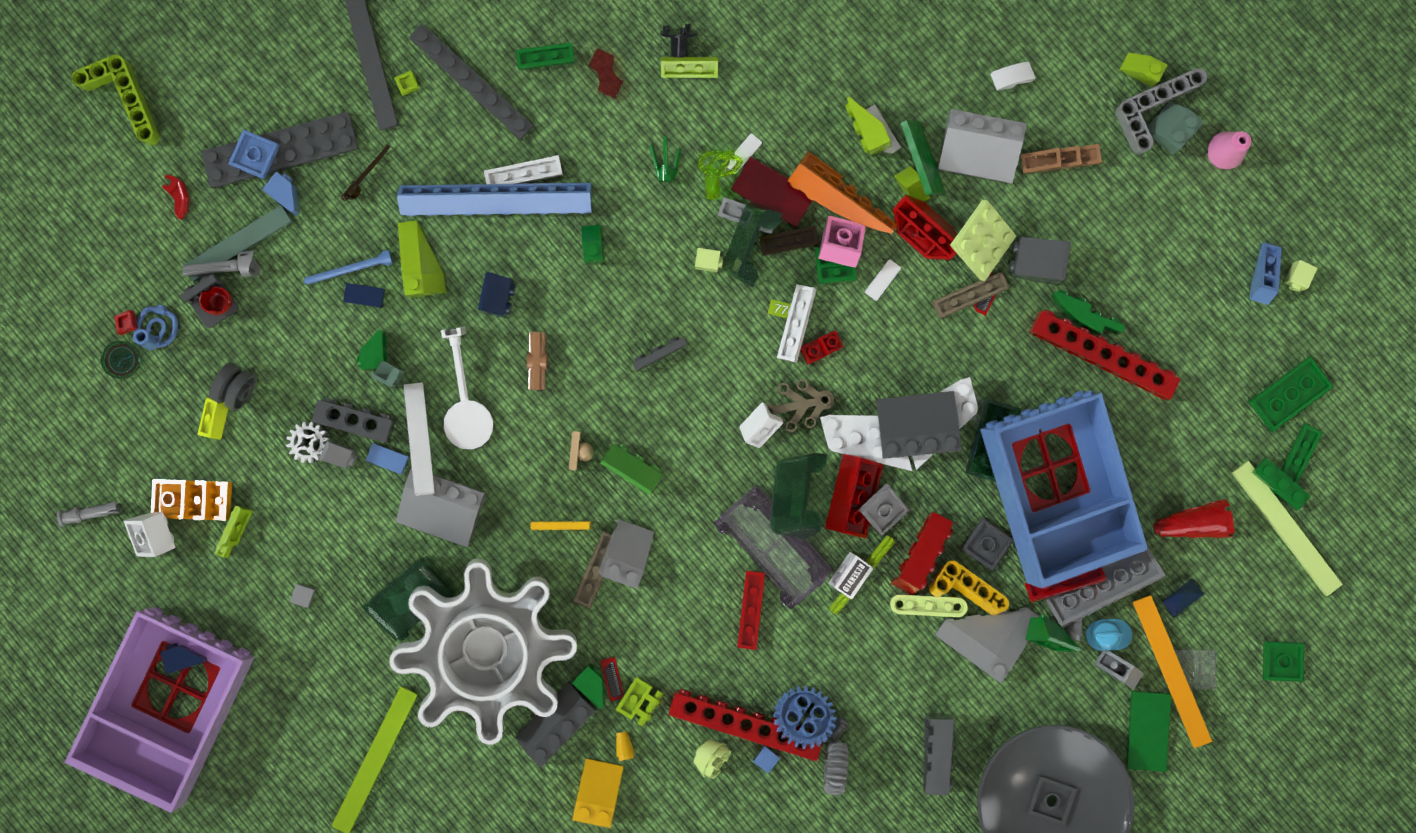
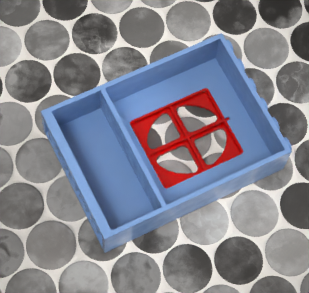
M1093 390L1073 393L1074 397L1068 398L1065 396L1058 398L1056 403L1050 404L1048 402L1039 405V409L1033 410L1030 408L1021 411L1022 415H1009L1004 417V421L988 422L986 427L980 429L1026 582L1040 588L1048 587L1148 550L1102 393H1094ZM1054 434L1064 439L1071 447L1072 454L1052 461L1046 446L1045 435ZM1032 439H1036L1043 458V464L1039 467L1022 471L1021 458L1023 451ZM1075 462L1077 472L1074 484L1066 494H1061L1055 476V469ZM1046 472L1052 488L1053 498L1045 500L1036 496L1027 487L1026 479Z

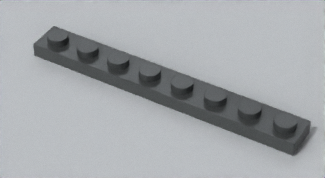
M423 24L410 35L409 39L518 139L522 140L534 127Z

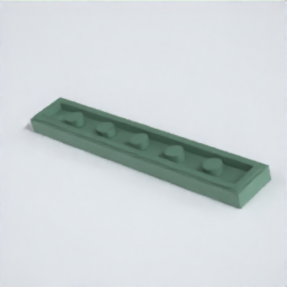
M280 205L184 265L232 260L238 256L239 252L247 251L291 224L292 220L284 207ZM208 274L193 275L190 277L194 282H196Z

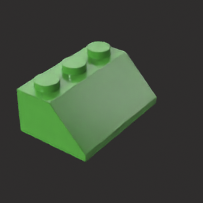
M621 443L618 446L613 444L600 464L649 495L652 494L663 476L660 473L662 469L654 464L648 466L644 463L645 459L638 454L634 456L629 454V448Z

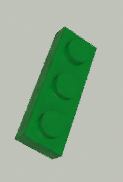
M572 42L516 50L518 70L575 63Z
M1264 458L1252 472L1297 511L1311 497L1267 458Z

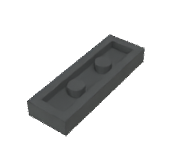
M675 337L668 341L669 345L665 347L660 345L652 349V354L648 356L643 354L635 358L633 366L636 372L687 346L684 337L681 339Z

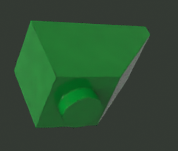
M601 224L582 226V248L585 264L605 263Z
M378 330L361 348L360 355L357 356V364L360 370L376 371L382 361L387 362L385 331Z
M588 664L572 684L601 710L604 706L602 671L596 665L591 666Z

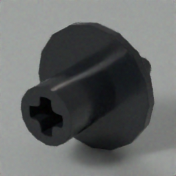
M685 24V28L669 29V25H663L660 35L670 37L671 57H687L688 37L697 36L698 31L692 30L691 24Z

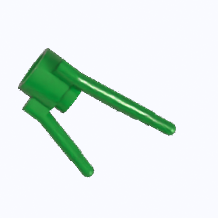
M664 135V165L660 166V168L652 144L650 145V150L656 170V178H659V182H673L674 177H677L681 149H677L672 169V166L668 165L667 136Z

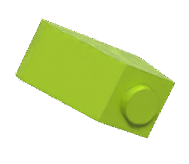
M1128 52L1119 70L1150 87H1154L1160 81L1168 65L1152 56Z

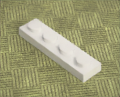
M559 155L484 171L486 184H524L563 175Z
M796 285L777 355L778 359L797 363L817 289Z

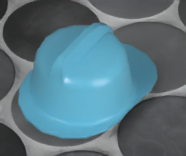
M1120 619L1098 620L1091 623L1087 628L1086 639L1090 646L1096 650H1120L1130 644L1132 630L1125 621Z

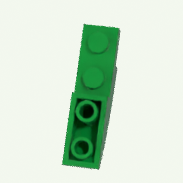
M1063 290L1055 291L1051 294V298L1056 306L1077 325L1097 335L1101 334L1104 329L1115 334L1123 333L1126 325L1120 324L1121 321L1116 318L1110 317L1107 319L1102 317L1103 314L1100 312H1090L1092 304L1087 303V299L1082 297L1073 298L1069 296L1070 293Z

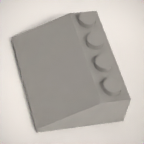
M951 109L947 115L937 170L1012 184L1027 123Z
M411 468L404 486L396 523L469 547L487 493L433 474L435 494L415 496Z

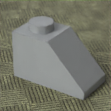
M326 441L319 459L349 469L357 460V451L337 442Z
M1102 651L1094 665L1133 690L1144 674L1135 666L1110 651Z

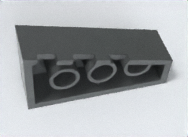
M925 713L923 791L926 795H949V789L952 790L953 782L952 778H950V773L953 769L954 719L949 714Z

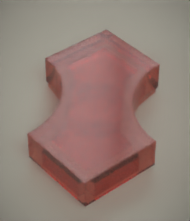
M597 48L589 63V67L599 76L598 92L616 99L623 81L613 71L614 56Z

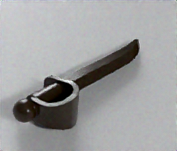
M388 144L355 182H351L349 188L341 196L343 201L348 199L354 200L359 196L361 192L359 184L389 150L390 146Z

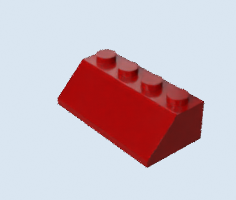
M843 454L825 529L866 538L870 523L858 509L877 493L884 464Z

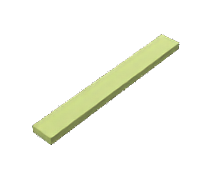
M1246 461L1234 470L1232 474L1325 596L1330 595L1343 584L1270 488L1252 473L1255 468L1249 461Z

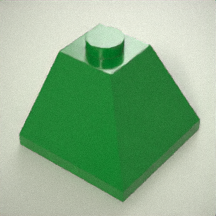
M1039 615V617L1030 618L1025 640L1056 652H1080L1081 648L1058 623L1050 621V617Z

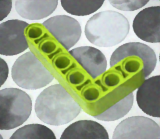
M112 55L74 71L72 82L84 91H91L114 81L136 137L147 145L158 143L160 138L159 132L133 69L127 60L119 55ZM122 62V66L117 69V65ZM104 70V74L99 76L100 71ZM86 77V81L82 84V79ZM129 79L128 85L124 86V82ZM136 97V101L131 104V99ZM143 114V119L138 121L139 115ZM150 131L149 138L145 139V134Z

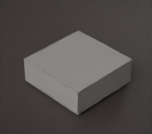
M297 583L290 602L310 608L316 589Z

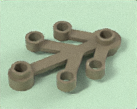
M800 379L796 384L797 389L806 391L814 397L813 399L806 400L791 390L788 384L781 383L778 386V392L781 395L788 396L795 402L779 406L766 405L772 409L773 415L797 410L792 419L785 425L788 432H794L807 408L816 406L811 416L804 420L805 427L813 428L822 410H827L833 406V394L829 391L819 392L808 385L806 380ZM799 382H804L806 387L801 389ZM782 385L787 387V391L784 393L780 391ZM824 396L828 398V403L826 404L821 401V398ZM808 419L813 420L812 426L806 424ZM789 423H793L795 425V428L793 430L788 429Z

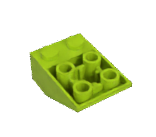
M847 97L848 103L845 104L850 119L853 117L855 119L852 123L857 136L861 135L863 138L860 141L864 152H869L871 157L891 148V141L884 124L852 98Z

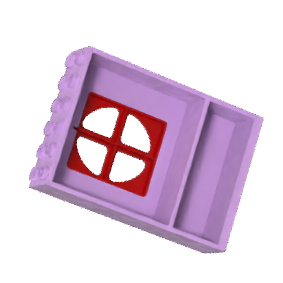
M152 607L136 611L64 763L172 813L185 805L255 656L251 655L250 651L245 648L238 649L233 647V643L228 640L222 639L221 641L216 639V635L213 633L201 632L197 630L198 627L191 623L184 624L180 622L181 619L174 615L167 616L163 614V610ZM178 643V646L184 645L207 658V661L202 663L208 676V689L206 693L185 685L184 681L191 667L182 669L177 679H172L156 671V665L162 660L160 652L166 650L167 645ZM150 678L161 681L172 688L163 710L160 712L152 706L149 699L148 683ZM179 692H184L201 701L200 706L186 717L175 719L169 715Z

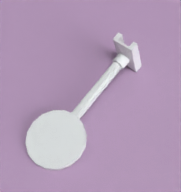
M466 326L456 329L447 328L441 330L442 338H449L450 346H452L460 402L454 404L447 411L444 418V431L453 445L462 449H475L481 447L489 440L493 432V419L490 411L483 404L468 398L460 345H462L460 336L467 334Z

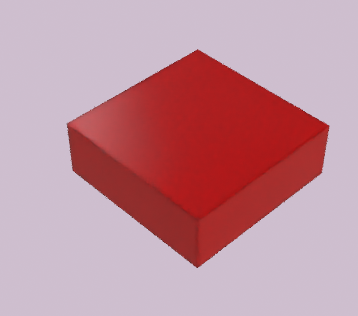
M128 310L114 316L117 334L124 335L138 329L134 311Z

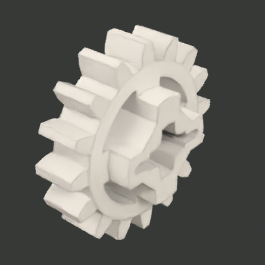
M302 422V427L296 424L297 430H290L292 437L286 438L290 440L286 447L292 448L289 454H296L294 459L299 460L301 458V463H306L307 459L309 463H314V458L319 461V455L322 453L325 442L330 440V438L324 437L327 431H320L322 426L317 425L315 427L314 422H310L309 426L307 422ZM306 430H312L316 433L309 435V433L306 432ZM306 439H312L309 442L310 446H304L307 443ZM307 450L310 455H304L301 451Z

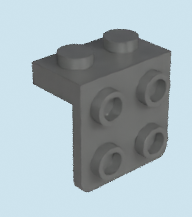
M208 274L200 279L201 282L197 285L187 287L180 296L184 302L191 304L204 326L212 328L238 311L239 306L232 297L230 309L218 316L208 314L200 307L199 298L203 291L210 290L212 286L223 287L228 291L220 277Z

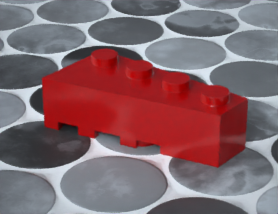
M934 511L928 515L916 537L919 539L918 542L915 541L908 551L910 557L906 558L898 569L901 574L896 579L893 578L891 585L909 595L925 588L928 582L926 577L929 572H933L937 564L934 561L937 555L940 556L945 548L943 543L945 539L948 540L953 532V529H951L952 521Z

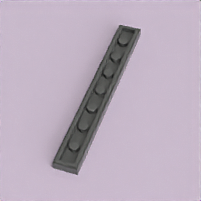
M345 0L378 128L382 131L397 127L399 125L366 1Z

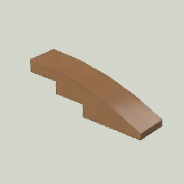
M1100 144L1063 149L1055 148L1021 154L1024 174L1102 164Z

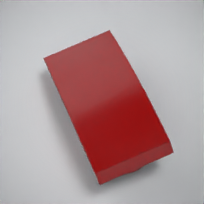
M835 330L802 346L800 352L806 364L809 365L842 349L844 346Z

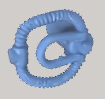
M163 305L144 308L136 321L138 329L134 330L133 340L150 351L168 346L177 336L178 319L172 311L167 310L166 306ZM155 312L171 318L173 323L172 333L164 342H161L167 327L164 320L160 318L151 319L147 324L146 330L140 329L147 313ZM155 322L162 324L158 337L150 334L152 332L151 327Z

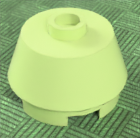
M709 739L698 747L695 753L694 764L703 777L707 776L714 779L721 772L720 768L724 762L728 761L731 751L726 747L725 743Z

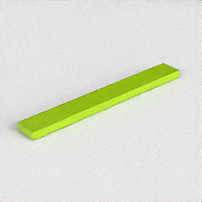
M400 686L331 827L343 833L351 832L419 695L418 693Z

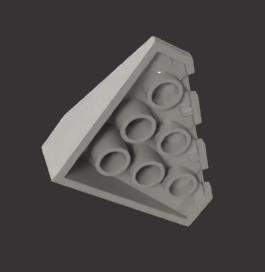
M1021 607L1018 611L1008 612L1006 610L996 616L976 614L965 616V619L960 620L950 618L945 619L934 635L995 680L1002 683L1028 643L1025 638L1030 618L1039 616L1027 607Z

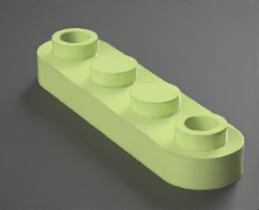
M897 594L890 600V608L897 614L962 617L968 609L966 601L959 597ZM898 600H901L903 603L901 607L896 606ZM956 603L960 605L959 610H954Z

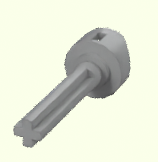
M254 250L239 252L238 259L184 265L182 269L184 276L239 270L242 277H252L260 274V266L253 258Z

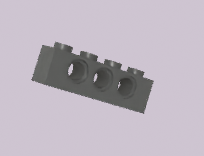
M326 397L324 401H317L311 422L384 443H390L396 421L390 420L391 416L382 413L379 416L372 415L373 411L365 408L358 411L354 409V405L343 403L340 406L335 404L336 400ZM338 409L340 416L335 420L332 417V413ZM356 414L358 416V422L357 424L353 425L351 423V417ZM371 420L377 422V427L374 430L369 428Z

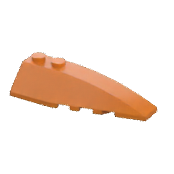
M808 151L788 179L793 188L801 190L810 200L818 202L827 209L853 222L890 234L894 232L897 224L879 208L874 209L871 201L866 196L860 197L856 193L857 188L852 184L848 186L842 181L843 176L811 152Z

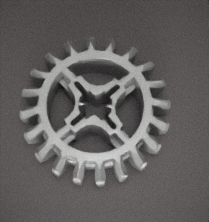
M840 741L829 742L825 754L824 790L831 795H842L845 791L847 780L848 747L846 743H841Z

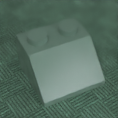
M1168 102L1147 127L1152 138L1173 155L1185 145L1204 121L1190 109Z

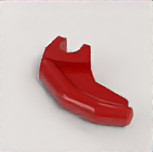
M165 174L164 178L171 180V184L168 186L162 185V188L175 200L174 214L177 215L178 219L182 220L188 212L190 201L186 185L178 178Z

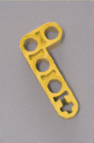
M949 561L944 564L929 585V591L935 597L943 596L953 587L994 616L1001 614L1009 607V601L1003 594L956 561ZM947 568L952 570L953 575L948 573ZM963 579L968 581L969 586L963 583ZM937 583L942 584L943 590L938 588ZM979 590L984 593V598L980 596Z

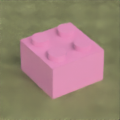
M828 216L818 259L856 268L862 252L866 226L853 221Z

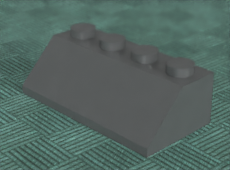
M570 681L557 693L558 704L555 713L548 717L536 715L515 737L526 754L540 768L597 709Z

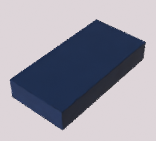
M346 283L343 302L382 308L385 289Z

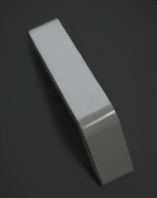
M1194 69L1128 98L1116 108L1117 119L1135 154H1144L1152 148L1154 143L1142 113L1199 88L1207 80V74L1203 69ZM1192 76H1196L1199 82H1194ZM1175 83L1181 86V91L1176 89ZM1158 91L1163 92L1164 98L1158 96ZM1140 99H1145L1147 106L1142 105ZM1123 106L1130 109V114L1123 111ZM1131 123L1137 125L1138 131H1134L1131 128ZM1139 140L1145 143L1146 148L1140 147Z

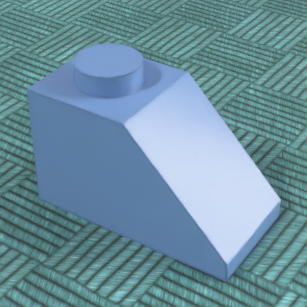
M275 172L262 190L291 213L298 216L297 188L291 183L293 179L285 173L280 175Z

